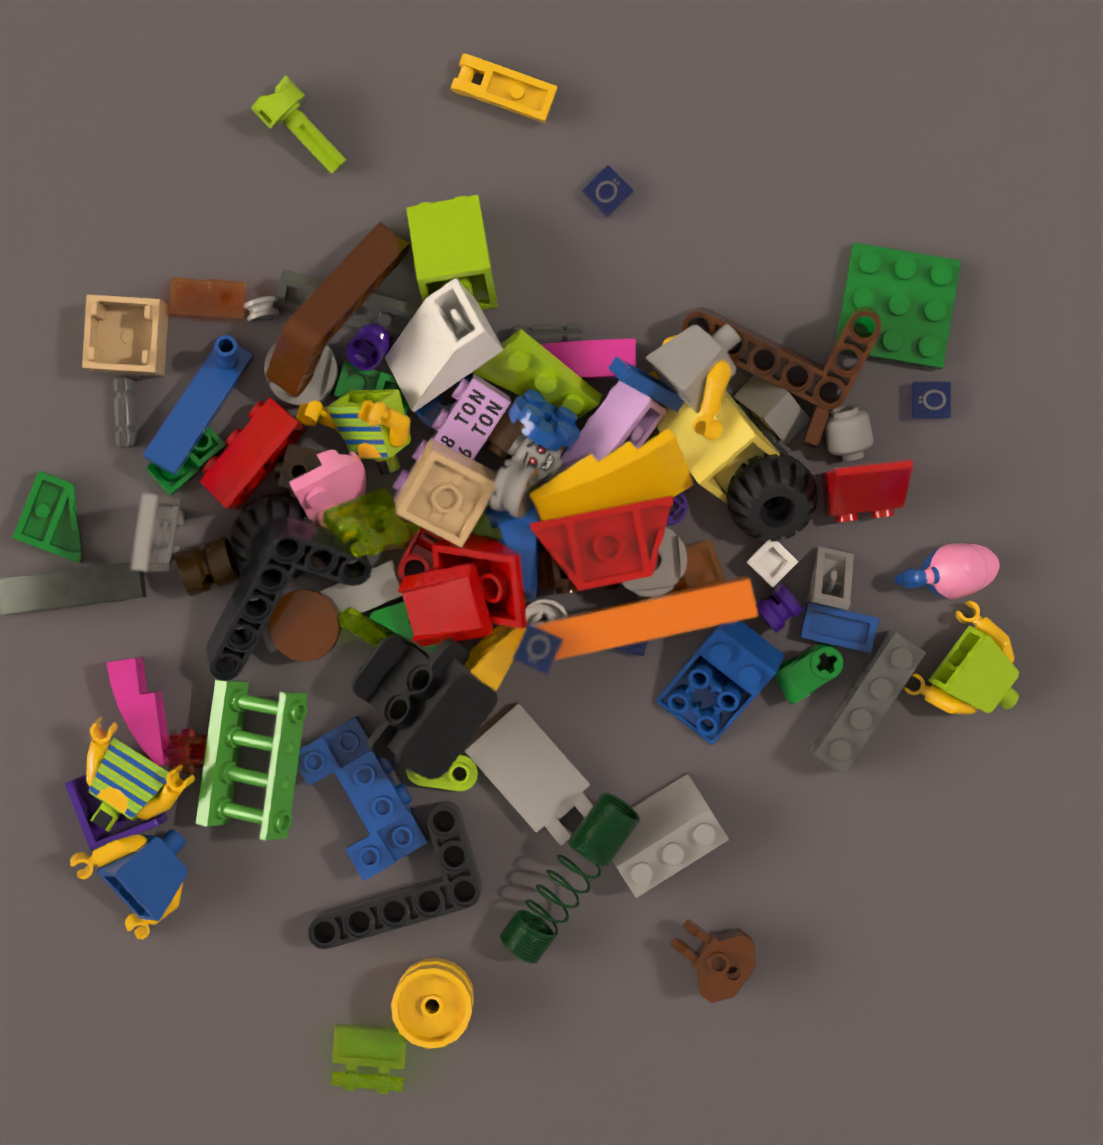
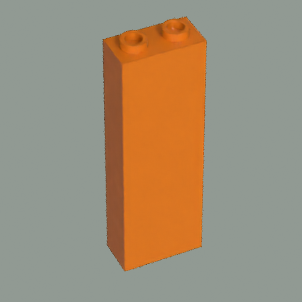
M747 576L674 591L656 597L637 599L532 622L527 627L528 632L522 635L527 657H530L528 644L533 637L542 635L548 639L550 648L547 655L541 659H534L536 661L535 664L752 618L758 616L751 581ZM540 638L534 640L531 644V652L536 656L544 654L547 649L546 642Z

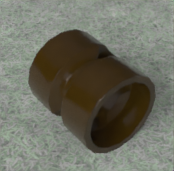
M226 536L205 542L204 549L193 546L178 551L175 554L180 578L190 596L211 590L213 583L221 587L237 582L241 578L237 559Z

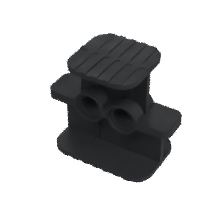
M398 635L388 636L379 642L353 677L351 686L353 693L357 697L367 701L384 717V720L369 738L367 747L374 754L386 760L393 759L396 756L397 762L403 768L428 780L440 778L451 768L453 762L457 760L459 754L463 752L466 748L465 746L472 740V737L487 720L489 714L493 712L498 701L497 693L464 666L469 659V651L454 640H443L431 657L428 658L424 650Z

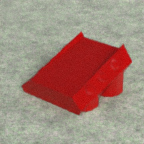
M458 564L446 569L434 567L419 574L404 577L397 592L402 593L414 634L412 642L426 647L440 644L445 639L461 641L492 635L493 627L476 565Z

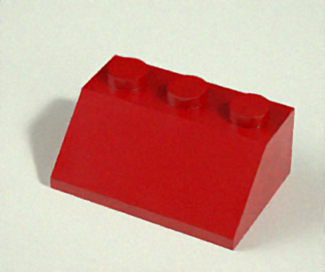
M269 398L266 402L260 400L253 407L248 415L251 418L250 422L243 430L237 428L226 440L225 444L228 448L220 457L213 456L202 469L205 475L200 482L227 509L240 510L275 469L279 456L285 457L288 443L295 444L308 429L307 426L300 423L294 415L272 398Z

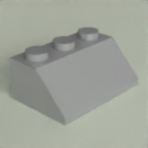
M686 773L632 807L639 815L640 822L612 860L637 898L722 845L729 838L689 774Z

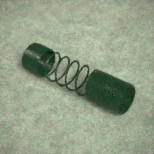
M610 793L601 794L574 831L570 840H568V844L573 850L596 865L598 874L595 876L585 874L570 859L563 855H557L559 862L569 870L581 875L588 887L584 891L574 889L561 875L553 870H546V874L554 882L573 892L577 902L575 905L563 904L548 888L536 884V890L543 897L563 908L566 918L564 920L553 919L538 903L525 899L527 907L537 915L526 910H517L500 934V939L510 953L524 962L530 964L538 963L544 952H546L558 935L556 923H565L569 920L566 908H576L579 906L580 902L577 893L583 894L590 891L588 878L594 879L601 876L600 866H608L640 822L639 815L632 807ZM541 889L545 890V891H546L547 893H549L553 898H551L550 896H548L547 894H545ZM529 903L535 905V906H536L537 908H539L544 914L540 913L538 910H536L535 908H533ZM540 917L553 923L555 927V933L550 928V926Z

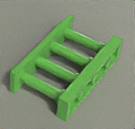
M215 680L196 824L206 827L229 825L231 817L261 824V840L288 838V832L292 823L291 810L303 724L307 715L306 702L308 693L280 692L279 701L248 695L249 682L241 680ZM245 709L277 715L274 737L243 731ZM240 745L272 752L269 774L238 767ZM235 781L267 788L264 810L233 803Z

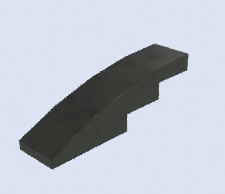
M132 562L1 578L0 613L5 615L147 597L144 571L131 569Z

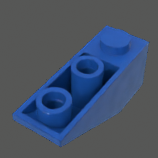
M533 502L528 512L521 519L510 515L508 510L503 512L494 510L490 504L484 510L492 529L500 528L503 538L497 540V542L520 554L523 590L530 602L536 600L542 542L531 530L530 523L541 521Z

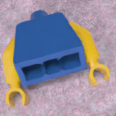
M172 829L162 839L153 835H131L114 840L93 850L92 856L85 852L75 853L70 859V866H76L81 862L88 864L84 869L77 871V877L80 879L90 877L93 867L99 866L100 868L97 871L99 876L133 912L125 919L127 931L130 932L136 926L141 925L134 933L137 939H145L150 933V924L156 925L179 906L187 868L176 855L186 844V840L180 833Z

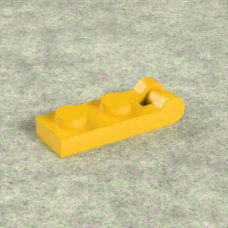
M462 54L459 62L461 70L458 78L453 79L450 90L459 95L472 97L541 123H546L557 93V86L478 57ZM475 73L484 75L481 85L472 83Z

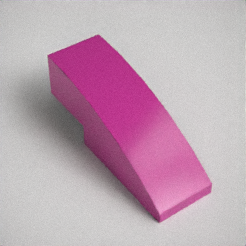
M636 338L540 344L584 381L618 379L608 369L616 356L636 366Z
M143 657L106 662L113 694L130 732L142 750L156 765L161 766L171 762L162 690L148 692Z

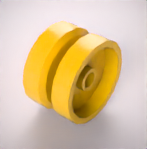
M440 957L425 958L411 965L400 977L391 1003L392 1019L399 1033L412 1044L424 1048L444 1047L456 1041L468 1027L474 1005L473 985L467 973L455 962ZM428 1000H436L439 1003V1006H434V1003Z

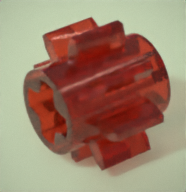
M182 729L181 735H169L170 742L167 749L163 750V753L167 754V758L170 761L168 767L175 769L182 765V774H193L194 767L203 768L207 744L205 741L206 734L195 735L194 729Z

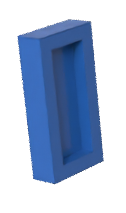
M617 356L608 368L624 384L676 412L680 410L684 403L661 380Z
M807 602L799 637L872 653L879 618Z

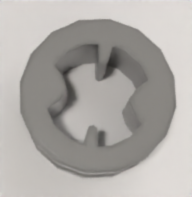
M275 296L261 297L244 303L245 310L250 312V316L247 317L248 322L256 323L279 316V310L274 308Z

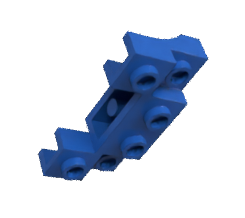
M357 715L300 748L298 769L308 786L333 772L336 774L370 833L345 849L362 880L365 881L395 864L397 860L427 844L429 838L409 805L413 800L403 782L397 784L391 774V771L395 770L391 760H386L374 754L367 747L370 736Z

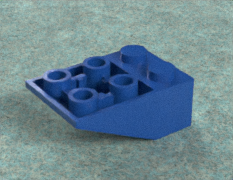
M741 620L715 625L662 691L656 702L713 745L777 673L785 654Z

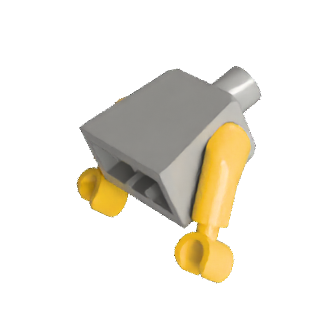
M725 324L712 336L708 335L698 325H692L682 333L665 339L661 347L646 357L654 370L648 374L661 380L697 414L700 411L703 412V416L696 418L693 422V429L697 434L704 435L705 439L717 440L722 434V424L719 420L714 419V416L719 414L725 389L730 378L736 372V367L727 352L739 343L741 339L728 324Z

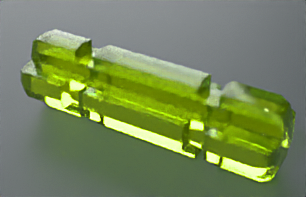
M347 607L339 615L340 625L343 628L353 632L352 634L372 647H377L382 639L392 636L390 632L384 631V628L368 617L361 615L362 613L353 607Z

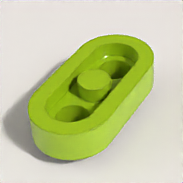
M459 754L451 768L438 779L428 780L406 769L409 779L416 785L452 791H466L475 784L479 773L478 766L465 754ZM457 767H462L467 772V776L462 780L456 779L453 775V770Z

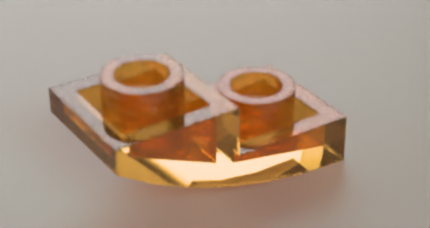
M171 277L169 315L243 319L246 282Z

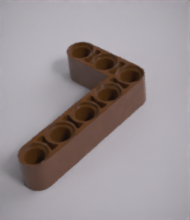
M382 222L378 223L288 319L278 338L265 377L296 399L313 378L328 341L399 265L407 254L411 243Z
M867 306L855 309L850 314L823 366L708 308L698 307L691 310L682 324L683 332L690 327L692 318L703 317L709 323L707 334L710 336L714 335L725 324H728L742 340L741 348L727 352L735 365L828 410L836 409L843 404L881 332V319L877 311ZM861 316H868L874 320L875 327L872 332L861 334L855 330L854 322ZM762 349L771 351L775 356V362L766 367L759 365L755 360L756 352ZM845 349L853 350L857 354L858 360L852 366H842L837 360V355L840 351ZM793 366H802L806 369L808 377L803 382L796 383L789 379L787 371ZM826 382H833L840 387L841 392L837 397L828 399L821 394L820 387Z

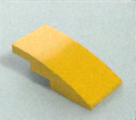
M667 429L638 449L629 441L599 462L590 454L529 494L541 521L670 495L675 497L694 484L677 437Z
M496 625L493 628L492 635L485 636L469 651V659L464 666L479 680L497 691L513 662L526 627L520 629Z

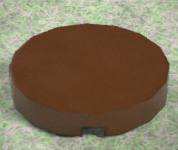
M310 588L290 591L281 597L269 619L271 639L277 649L288 658L301 662L318 660L330 653L337 644L343 626L340 611L334 601L326 594Z

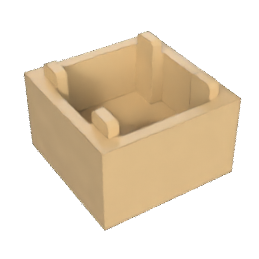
M87 295L82 368L98 373L164 377L169 305L161 299Z
M430 438L395 500L396 514L462 547L489 502L491 495L497 488L494 486L497 477L496 472Z

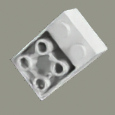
M454 278L424 300L384 358L410 409L415 412L504 349L476 299Z

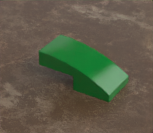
M342 361L332 396L340 398L350 390L398 389L405 415L408 408V403L393 375L375 370H360L355 368L350 362Z

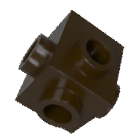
M288 443L285 457L279 456L274 477L279 478L277 486L287 488L285 495L297 498L289 482L299 477L298 472L302 467L306 469V473L320 467L322 464L317 455L323 451Z

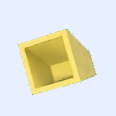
M726 390L723 394L719 414L714 416V419L719 420L722 424V434L717 440L705 439L704 435L697 434L694 431L693 422L696 418L703 416V412L700 411L697 414L685 402L678 412L666 406L665 409L668 412L656 426L660 433L669 429L677 437L690 473L701 486L726 504L730 480L733 475L735 476V471L743 463L747 466L749 464L748 460L758 455L759 459L765 458L764 453L781 456Z

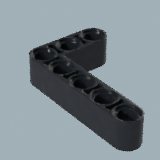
M282 516L272 520L258 543L207 643L209 667L214 678L228 681L238 677L242 672L295 569L350 586H357L366 582L372 571L362 542L291 517ZM290 538L289 541L279 542L283 539ZM321 549L324 550V551L319 552V553H314V552L317 551V550H321ZM267 569H274L272 571L266 572Z
M449 801L440 802L432 808L427 819L429 833L442 873L441 877L318 913L308 928V938L311 944L319 949H330L467 909L475 905L481 894L482 881L459 807ZM440 811L450 812L454 817V825L450 828L440 827L435 821L436 813ZM450 846H458L464 851L465 858L458 863L451 862L447 859L445 850ZM460 881H468L473 884L475 893L470 897H462L456 892L455 885ZM426 891L435 892L440 898L439 905L435 907L424 905L421 901V894ZM391 901L400 902L405 908V914L401 917L391 916L386 909L387 903ZM358 911L366 913L370 918V925L367 927L356 926L352 921V914ZM329 922L335 929V935L332 937L322 936L317 928L318 923Z

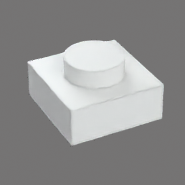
M770 538L746 563L773 588L798 561L778 541L771 542Z

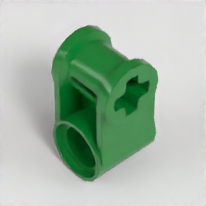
M820 643L801 655L781 664L773 678L789 704H794L839 675L843 668V658L833 646ZM825 653L828 657L833 656L829 660L831 667L825 669L822 665L816 666L821 662L819 655Z

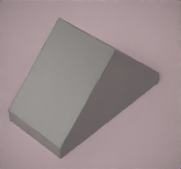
M755 374L733 397L736 402L743 404L753 417L756 416L776 435L778 440L784 441L787 445L810 421L809 416L787 390Z
M819 546L806 601L848 610L851 600L854 554Z

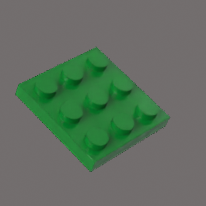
M854 242L851 247L836 341L850 314L859 307L867 306L877 311L881 319L880 335L868 357L942 369L961 260ZM861 316L854 322L855 330L861 334H868L875 327L874 320L868 316ZM850 349L840 351V353L857 355Z

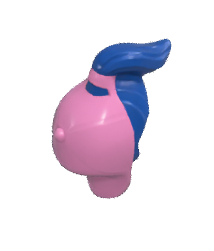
M952 543L934 550L925 559L920 569L908 568L903 570L895 577L894 581L909 589L924 586L940 597L958 599L974 594L988 586L996 577L1000 563L997 556L984 546Z

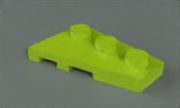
M522 329L501 343L504 349L502 352L472 372L520 396L524 395L527 389L535 390L544 396L546 402L555 407L563 406L570 409L576 414L578 419L598 406L602 394Z

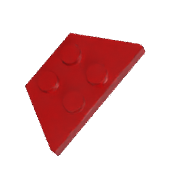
M670 495L530 523V527L579 591L650 577L654 573L670 508L673 505V496Z

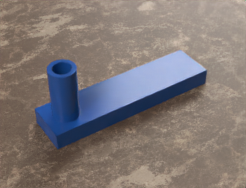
M222 335L218 337L215 341V347L143 453L144 459L176 477L252 362L253 354L238 346L232 336Z

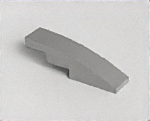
M393 561L371 569L372 572L369 579L361 585L350 586L338 583L320 591V593L326 594L334 601L340 611L342 622L403 596L402 593L397 592L402 582ZM268 621L262 636L271 653L278 649L271 639Z

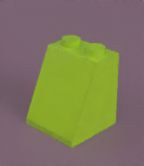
M458 196L450 200L433 203L423 202L416 206L406 207L417 282L422 301L424 302L426 298L456 278L476 299L481 310L497 308L498 303L479 196Z

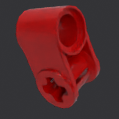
M418 525L398 566V575L401 581L406 576V566L412 561L422 562L425 571L434 568L431 544L436 542L426 538L425 535H429L438 541L444 538Z

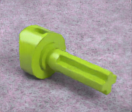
M285 75L276 86L275 94L260 96L251 109L270 130L278 124L282 125L285 122L286 127L332 174L346 159L310 122L306 115L298 110L301 106L300 102L305 98V95Z

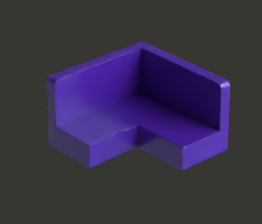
M86 775L65 783L91 852L114 840L139 834L157 827L168 820L165 812L148 820L138 819L136 822L120 814L108 832L91 821L102 801L88 793L90 787L86 782Z

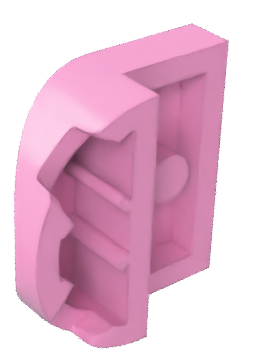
M334 449L322 452L317 455L322 464L320 467L289 482L309 519L313 520L312 525L318 524L319 527L324 529L331 527L338 521L353 514L361 505L366 492V472L359 456L352 451L349 455H339Z

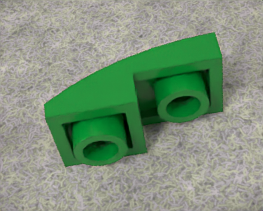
M209 426L176 477L153 463L146 467V472L169 497H172L195 477L213 456H217L226 447V444Z

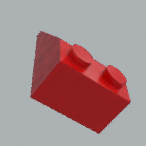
M912 460L836 468L821 473L826 516H835L836 523L858 520L857 513L872 512V519L894 516V509L904 508L913 470Z
M469 534L462 547L446 539L431 544L434 567L446 569L458 564L476 565L492 624L520 629L527 627L520 554L489 536Z

